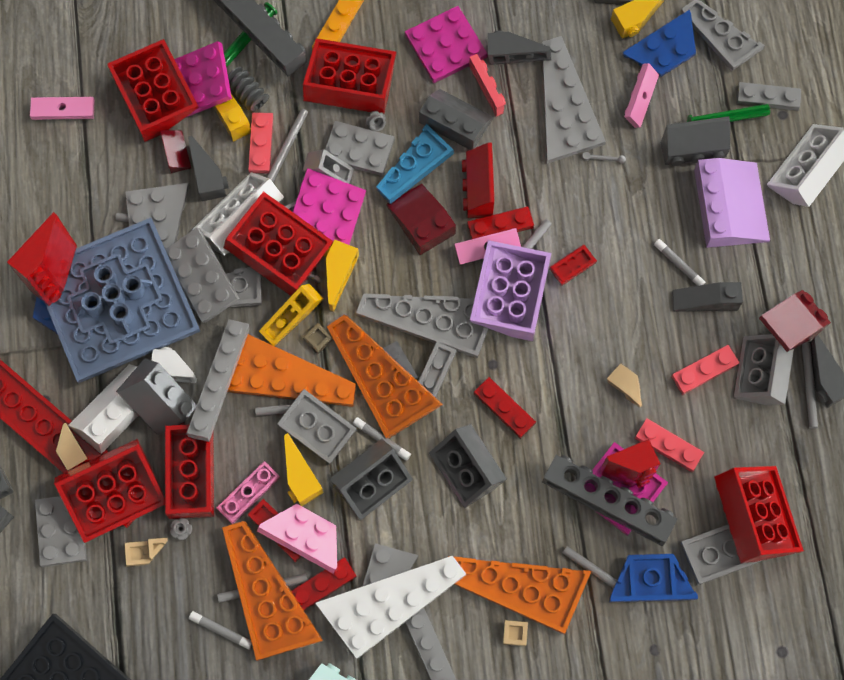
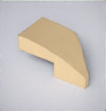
M620 364L610 374L607 381L610 385L624 393L626 399L641 407L639 378L634 372Z
M64 423L56 452L66 469L70 470L85 461L87 456L67 423Z
M157 538L142 542L124 543L126 567L148 565L164 547L168 539Z

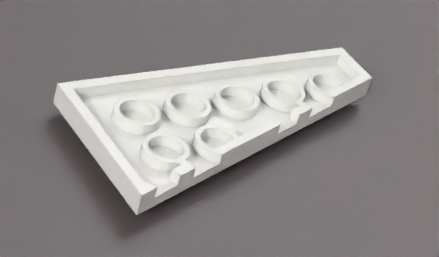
M450 556L316 602V605L355 658L358 659L466 576V573L455 558Z

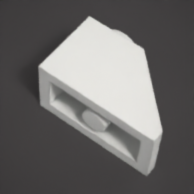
M169 347L153 350L151 360L158 362L176 382H197V378L175 350Z

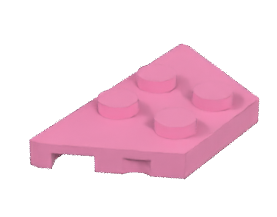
M295 504L259 525L257 532L327 571L335 572L337 568L336 525Z

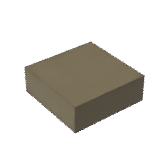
M317 323L303 336V340L319 354L333 340V337Z

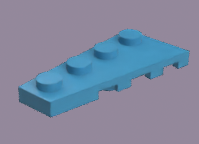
M427 124L423 127V132L419 137L412 141L411 147L407 152L400 156L399 162L395 167H392L376 186L377 191L390 204L454 154V150Z

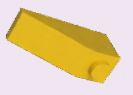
M633 0L613 9L611 21L621 38L637 35L665 0Z
M231 94V100L214 106V109L234 142L250 134L251 128L240 105Z
M334 240L332 246L324 255L327 267L328 304L330 311L333 312L359 257L358 248Z
M310 284L300 286L259 332L273 346H276L324 298Z
M287 433L284 435L287 480L290 491L287 493L293 503L298 501L300 506H303L324 492Z

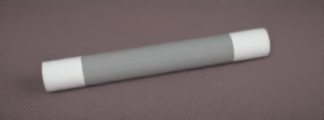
M658 239L654 243V246L697 286L706 283L663 241Z
M357 417L354 420V426L376 441L383 439L395 450L399 457L405 461L410 458L411 453L389 438H386Z
M194 611L190 614L189 620L248 650L252 647L251 640Z

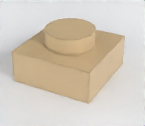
M505 620L503 644L526 646L528 622Z

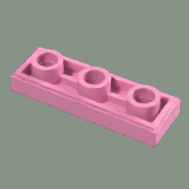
M649 63L642 65L637 76L636 85L631 93L630 102L625 110L624 117L634 128H641L659 76Z
M94 97L31 98L30 118L32 120L94 119L95 100Z
M517 229L454 244L459 265L484 259L486 251L484 244L488 243V240L521 247Z
M264 461L217 507V510L231 524H234L280 479V476ZM247 489L252 490L250 495L244 494Z

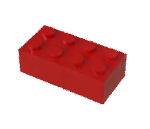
M189 425L165 426V514L169 519L214 517V431L208 442L188 437Z

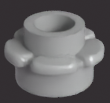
M378 111L371 112L370 116L366 118V124L369 125V129L380 131L386 125V117Z
M185 518L176 519L171 523L170 533L174 538L185 540L192 533V525Z

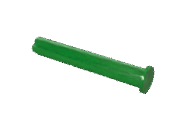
M265 2L264 7L270 17L277 15V10L271 4ZM244 31L224 52L226 68L251 41V38Z
M768 104L695 117L688 115L687 122L728 116L730 122L770 115V107Z

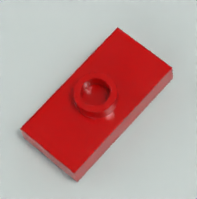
M584 244L552 265L549 270L561 286H563L596 264L597 260Z

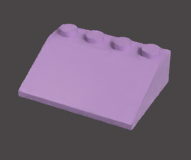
M723 158L698 160L694 173L706 248L770 242L757 163Z
M488 240L470 322L510 337L533 341L551 253Z

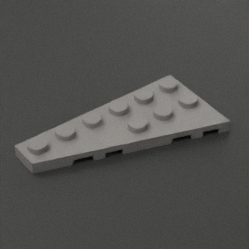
M562 36L542 42L543 45L550 47L551 60L542 61L547 164L603 146L606 143Z
M189 183L126 191L129 226L152 218L165 249L177 242Z
M363 294L356 311V316L435 344L436 342L456 349L458 352L475 358L479 356L489 329L470 322L475 297H412V295Z

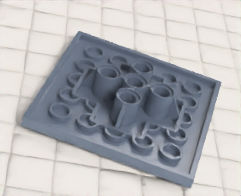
M152 218L76 248L61 297L50 306L46 304L78 383L153 352L154 349H161L200 332ZM110 274L107 280H102L104 275ZM138 284L136 290L130 291L132 285ZM118 293L115 299H109L111 294ZM98 301L95 307L89 308L90 303ZM120 312H126L123 318H117Z

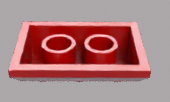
M492 142L467 151L466 159H462V172H466V179H462V190L467 191V198H463V211H467V218H483L493 215Z
M648 439L607 456L599 473L601 476L628 487L637 485L639 488L650 483V479L657 473L656 470L661 463Z

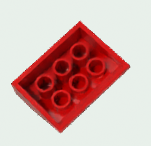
M316 38L303 82V101L366 112L378 111L385 114L396 51Z
M164 39L107 63L111 76L144 142L160 136V131L171 129L199 108Z
M263 191L228 235L223 248L292 296L306 282L333 241Z
M53 212L7 263L26 287L45 304L50 306L59 300L64 291L77 245L57 214Z
M138 439L69 470L54 479V484L84 543L165 505L163 492Z
M776 466L735 467L714 476L716 488L722 501L723 510L726 514L740 563L757 562L804 551Z

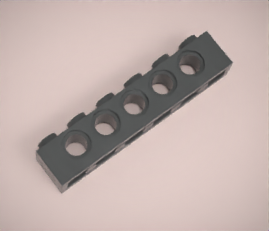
M555 455L542 483L660 546L666 543L677 521V518L674 517L671 511L664 508L661 510L653 506L654 503L643 497L639 499L628 488H619L613 485V481L604 476L600 478L592 474L593 471L586 466L579 467L573 464V460L565 455ZM572 473L575 475L576 480L569 482L565 479L564 474ZM591 483L595 486L596 491L592 493L587 492L584 485ZM612 494L616 502L608 503L604 495ZM625 505H633L636 513H627ZM652 515L656 519V524H648L645 516Z

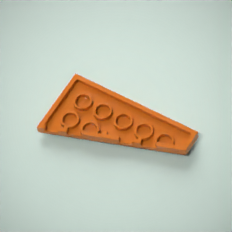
M343 315L327 326L386 438H391L443 405L348 316Z
M248 334L227 392L296 400L303 389H305L322 403L354 406L356 383Z
M242 521L222 527L256 661L323 641L247 523Z
M454 557L466 573V576L454 585L561 634L566 633L591 574V571L587 570L580 571L568 568L561 569L539 565Z

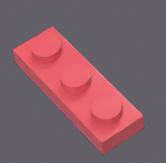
M477 54L471 56L469 67L497 117L504 113V105H506L504 96L501 93L498 94L496 82L492 76L489 77L485 61L480 60Z
M252 113L249 173L269 174L273 113Z
M727 345L672 374L671 377L682 395L738 366L740 362L730 346Z
M647 418L635 437L640 442L649 439L655 451L690 472L694 471L704 454L700 449Z

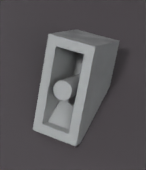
M322 149L308 152L302 171L305 173L306 169L309 168L350 184L354 168Z

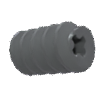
M239 66L228 74L230 91L235 93V97L240 100L246 110L255 111L260 109L268 101L269 95L263 94L264 89L258 88L259 83L254 82V77L249 76V71H242V67Z

